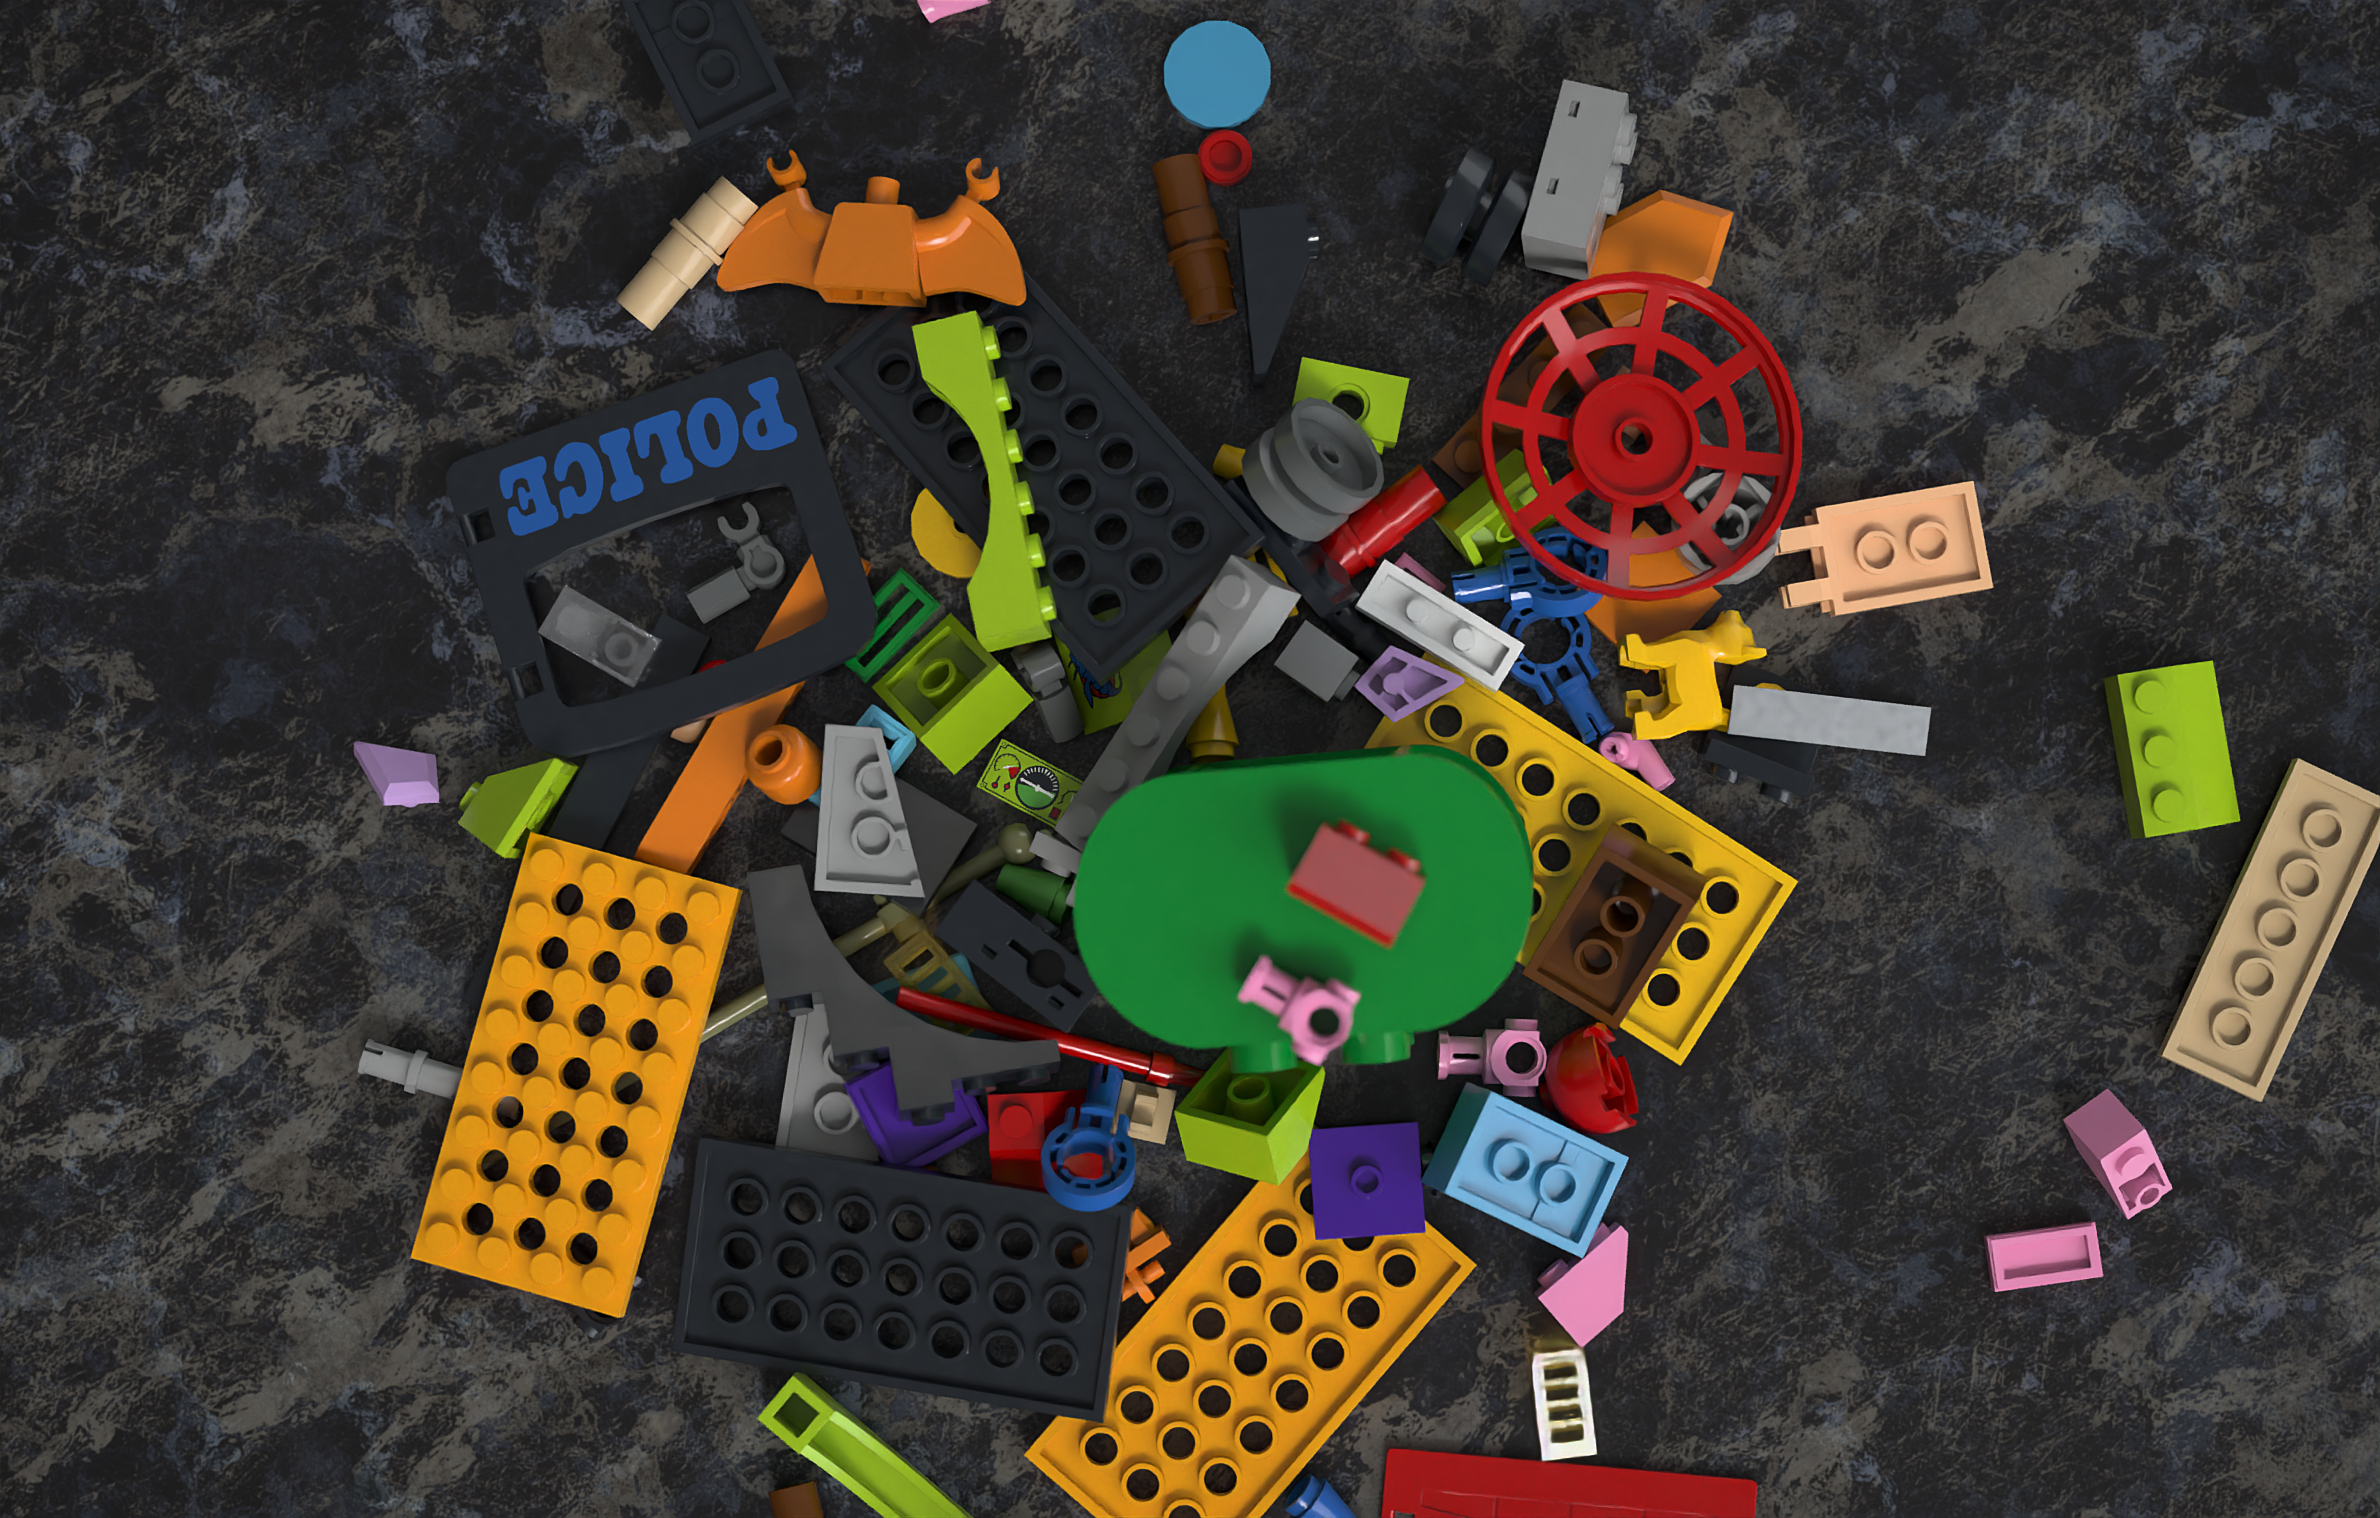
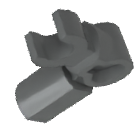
M749 502L742 505L749 518L745 528L734 530L730 527L724 516L718 518V526L725 538L732 543L740 545L736 554L743 566L735 569L732 565L685 592L703 624L751 598L749 592L753 589H776L784 583L787 577L788 567L785 559L776 549L769 535L761 536L759 534L761 518L754 506Z
M1043 640L1011 647L1013 651L1010 652V656L1015 662L1018 672L1023 676L1031 689L1030 693L1047 734L1055 743L1066 742L1075 738L1084 730L1085 725L1069 685L1063 680L1065 671L1053 647L1049 642Z

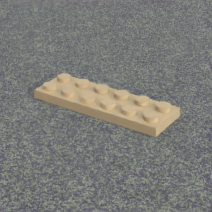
M2299 758L2292 759L2157 1053L2158 1056L2252 1100L2262 1102L2380 844V796Z

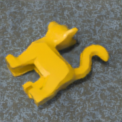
M1722 611L1717 620L1705 630H1679L1653 642L1643 643L1638 634L1621 635V640H1617L1619 665L1634 669L1658 670L1661 694L1657 696L1647 697L1641 690L1626 691L1622 694L1624 717L1633 719L1632 741L1667 739L1688 730H1719L1728 732L1731 710L1722 707L1715 678L1714 662L1738 665L1767 655L1766 648L1756 647L1752 630L1743 622L1739 611ZM1761 683L1755 686L1786 691L1777 684Z

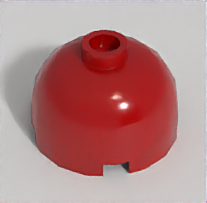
M1600 1022L1568 1033L1552 1047L1545 1066L1546 1080L1539 1084L1541 1099L1549 1113L1557 1112L1567 1126L1579 1133L1591 1135L1614 1133L1633 1127L1637 1121L1629 1117V1115L1638 1113L1636 1089L1629 1065L1624 1055L1617 1057V1059L1612 1055L1607 1043L1616 1041V1038L1610 1029Z

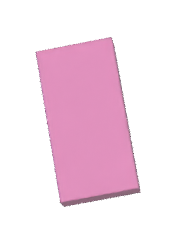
M2093 1221L1984 1236L1991 1290L1994 1292L2103 1277L2096 1224Z

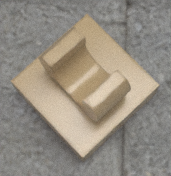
M1123 1079L1115 1114L1114 1133L1116 1134L1119 1114H1125L1129 1117L1130 1122L1129 1137L1165 1145L1177 1090Z

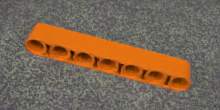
M812 554L754 651L785 639L822 620L827 615L828 601ZM860 557L866 576H868L872 563ZM806 680L765 698L715 716L640 843L634 856L635 861L691 876L748 780L744 762L745 754L751 741L761 731L773 725L781 724Z

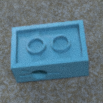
M1467 1082L1421 1182L1583 1258L1629 1157L1490 1090Z

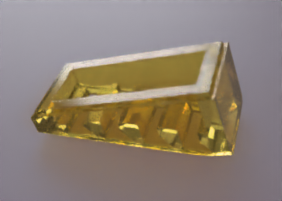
M929 927L922 930L883 961L901 986L919 991L923 990L918 984L940 966H943L948 975L927 990V993L939 996L954 983H957L962 992L952 1000L966 1003L970 999L975 1006L994 1011ZM928 948L934 957L910 975L905 966ZM927 1016L934 1026L964 1036H968L975 1030L974 1028L959 1024L951 1027L945 1020Z
M1577 1344L1527 1351L1542 1461L1597 1454L1584 1347L1581 1348ZM1573 1366L1574 1376L1544 1380L1543 1370ZM1576 1387L1577 1397L1550 1401L1546 1399V1391ZM1579 1408L1580 1418L1549 1422L1548 1412ZM1582 1430L1583 1440L1552 1444L1551 1433Z

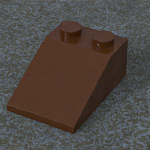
M1613 822L1522 974L1617 1030L1696 905L1708 878Z

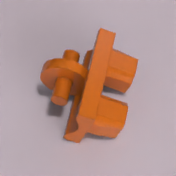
M1135 1206L1126 1270L1128 1279L1125 1280L1122 1302L1138 1292L1144 1302L1148 1304L1156 1299L1149 1284L1166 1272L1158 1260L1153 1261L1141 1270L1138 1269V1266L1171 1245V1242L1169 1240L1170 1236L1160 1223L1155 1227L1151 1219L1138 1206ZM1083 1241L1071 1249L1075 1264H1080L1087 1259V1248Z

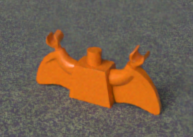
M789 150L792 163L787 169L778 171L772 157H769L767 169L777 187L784 191V193L767 202L743 226L745 228L731 243L716 279L718 286L722 290L730 292L765 284L790 283L818 291L825 302L926 307L927 296L955 291L979 294L1015 306L1023 304L1026 300L1025 279L1018 253L998 220L984 207L979 205L980 201L994 198L1000 190L997 166L994 168L991 176L986 179H979L982 172L981 158L972 159L966 167L968 191L965 196L958 195L945 213L932 218L919 219L912 207L898 205L900 183L887 177H871L868 179L865 203L841 202L835 207L833 215L822 212L812 204L808 190L801 188L806 180V172L793 150Z

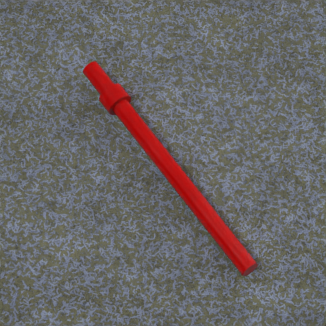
M901 985L895 997L894 1005L899 1008L1017 1041L1028 1042L1057 1039L1058 1049L1061 1053L1097 1063H1104L1107 1066L1111 1064L1119 1069L1144 1075L1143 1079L1145 1082L1166 1087L1169 1082L1193 1089L1207 1072L1204 1069L1175 1062L1174 1055L1152 1050L1150 1054H1146L1071 1032L1065 1033L1060 1029Z

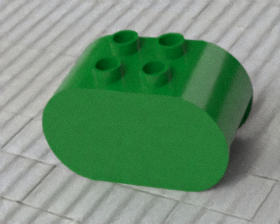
M1412 744L1193 763L1169 769L1165 776L1149 780L1133 788L1119 798L1099 820L1084 848L1077 871L1074 890V923L1077 941L1087 969L1097 987L1111 1005L1137 1027L1168 1042L1194 1048L1228 1046L1230 1072H1268L1289 1069L1298 1065V1053L1290 1047L1294 1038L1291 1033L1279 1027L1280 1017L1252 1000L1244 1003L1238 999L1263 954L1271 958V966L1300 983L1306 977H1309L1322 985L1327 984L1330 977H1334L1358 991L1361 995L1352 1009V1024L1347 1037L1341 1043L1343 1063L1347 1064L1382 1063L1409 1058L1410 1045L1414 1044L1413 1031L1434 1029L1459 1019L1485 1001L1500 986L1517 960L1527 935L1532 907L1534 866L1525 826L1506 790L1480 764L1457 751L1445 747ZM1340 819L1345 820L1367 832L1370 838L1366 844L1387 855L1390 848L1393 847L1421 863L1417 872L1427 877L1390 948L1286 891L1325 822L1336 827ZM1319 1006L1311 1011L1310 1024L1317 1033L1332 1035L1341 1028V1018L1335 1009L1328 1006Z

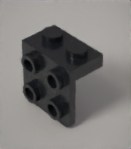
M1743 662L1732 667L1720 699L1722 707L1731 710L1734 685L1755 687L1761 683L1777 684L1786 691L1830 695ZM1708 730L1696 761L1710 766L1707 774L1716 779L1738 786L1742 778L1760 785L1759 795L1785 805H1790L1792 798L1796 800L1808 798L1815 777L1809 776L1820 744L1734 735L1719 730Z

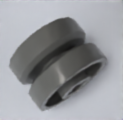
M1306 398L1297 402L1278 419L1275 427L1264 431L1246 448L1242 457L1243 477L1253 499L1264 514L1277 526L1301 540L1318 542L1331 535L1347 521L1349 514L1361 509L1380 492L1384 482L1382 461L1374 443L1362 427L1344 410L1322 399Z

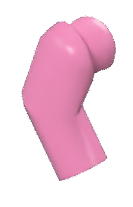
M1612 732L1600 740L1598 752L1601 756L1622 769L1639 772L1644 782L1656 791L1660 792L1674 782L1673 775L1650 740L1632 741L1631 734L1623 732Z

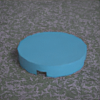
M1205 21L1186 29L1172 43L1164 62V88L1172 106L1187 122L1206 130H1229L1241 125L1242 122L1247 121L1251 116L1253 117L1263 106L1270 89V61L1263 44L1247 28L1229 21Z

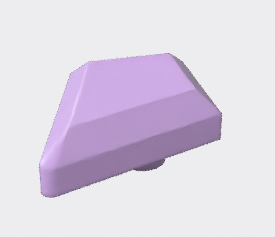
M1390 645L1353 686L1395 723L1464 684L1465 679Z
M360 741L354 742V754L384 806L403 805L405 807H414L421 803H439L436 757L434 754Z

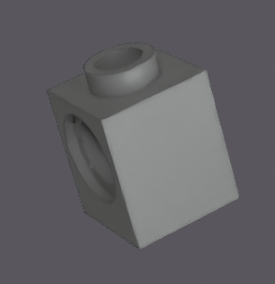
M1307 620L1304 621L1273 665L1274 669L1325 705L1333 695L1342 701L1360 676L1358 672L1352 669L1359 657Z

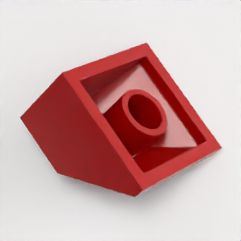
M1087 1088L990 1092L988 1094V1119L992 1180L1045 1188L1041 1173V1153L1044 1142L1056 1127L1063 1124L1066 1109L1069 1107L1076 1108L1075 1129H1077L1081 1104L1085 1101ZM1082 1153L1074 1157L1071 1155L1064 1161V1169L1066 1168L1074 1177L1091 1178L1092 1180L1101 1178L1103 1176L1102 1156L1095 1153ZM1057 1161L1051 1162L1052 1169L1057 1175Z

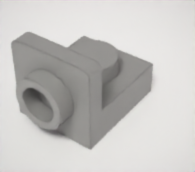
M1052 827L1037 831L1029 849V852L1043 858L1040 863L1042 867L1064 877H1070L1072 872L1077 874L1083 854ZM1076 879L1065 904L1073 908Z

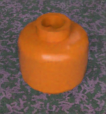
M786 724L773 725L761 731L751 741L745 754L744 767L748 779L773 801L785 805L798 804L810 798L819 789L822 783L824 755L822 750L799 729Z

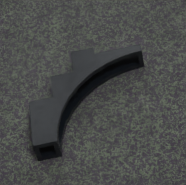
M801 864L747 873L769 1012L781 1011V1016L796 1017L814 1011L813 1005L824 1003L834 1066L846 1065L847 1071L850 1072L864 1071L878 1067L880 1065L879 1059L889 1058L900 1122L912 1120L913 1126L921 1127L945 1121V1114L955 1112L953 1090L963 1089V1093L966 1096L981 1095L996 1090V1083L1018 1080L1019 1086H1033L1050 1081V1074L1059 1072L1061 1060L1057 1039L1013 1043L971 1038L930 1025L885 999L856 974L831 942L812 905Z

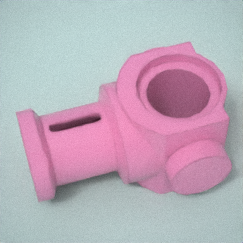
M1263 954L1238 999L1244 1003L1252 1000L1279 1016V1027L1291 1033L1294 1038L1290 1046L1291 1049L1306 1059L1320 1064L1328 1050L1340 1045L1347 1037L1352 1024V1009L1361 994L1334 977H1330L1328 983L1322 985L1309 977H1306L1300 983L1271 966V958ZM1319 1006H1328L1335 1009L1341 1018V1028L1332 1035L1317 1033L1310 1024L1311 1011Z
M1505 1018L1504 1029H1485L1482 1037L1449 1036L1446 1030H1439L1437 1040V1080H1446L1448 1074L1481 1075L1484 1084H1503L1504 1096H1536L1538 1077L1545 1069L1547 1061L1546 1050L1539 1041L1540 1031H1537L1538 1020ZM1517 1042H1526L1534 1051V1063L1525 1072H1513L1506 1064L1507 1050ZM1455 1053L1478 1055L1477 1058L1453 1057Z

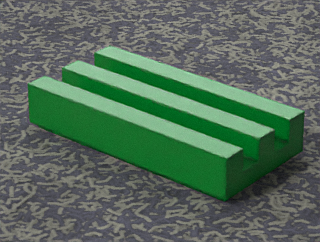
M902 568L873 596L877 610L902 584L910 591L878 623L874 639L864 652L844 662L865 684L888 663L941 607ZM919 599L924 606L866 667H863L859 663L861 658Z

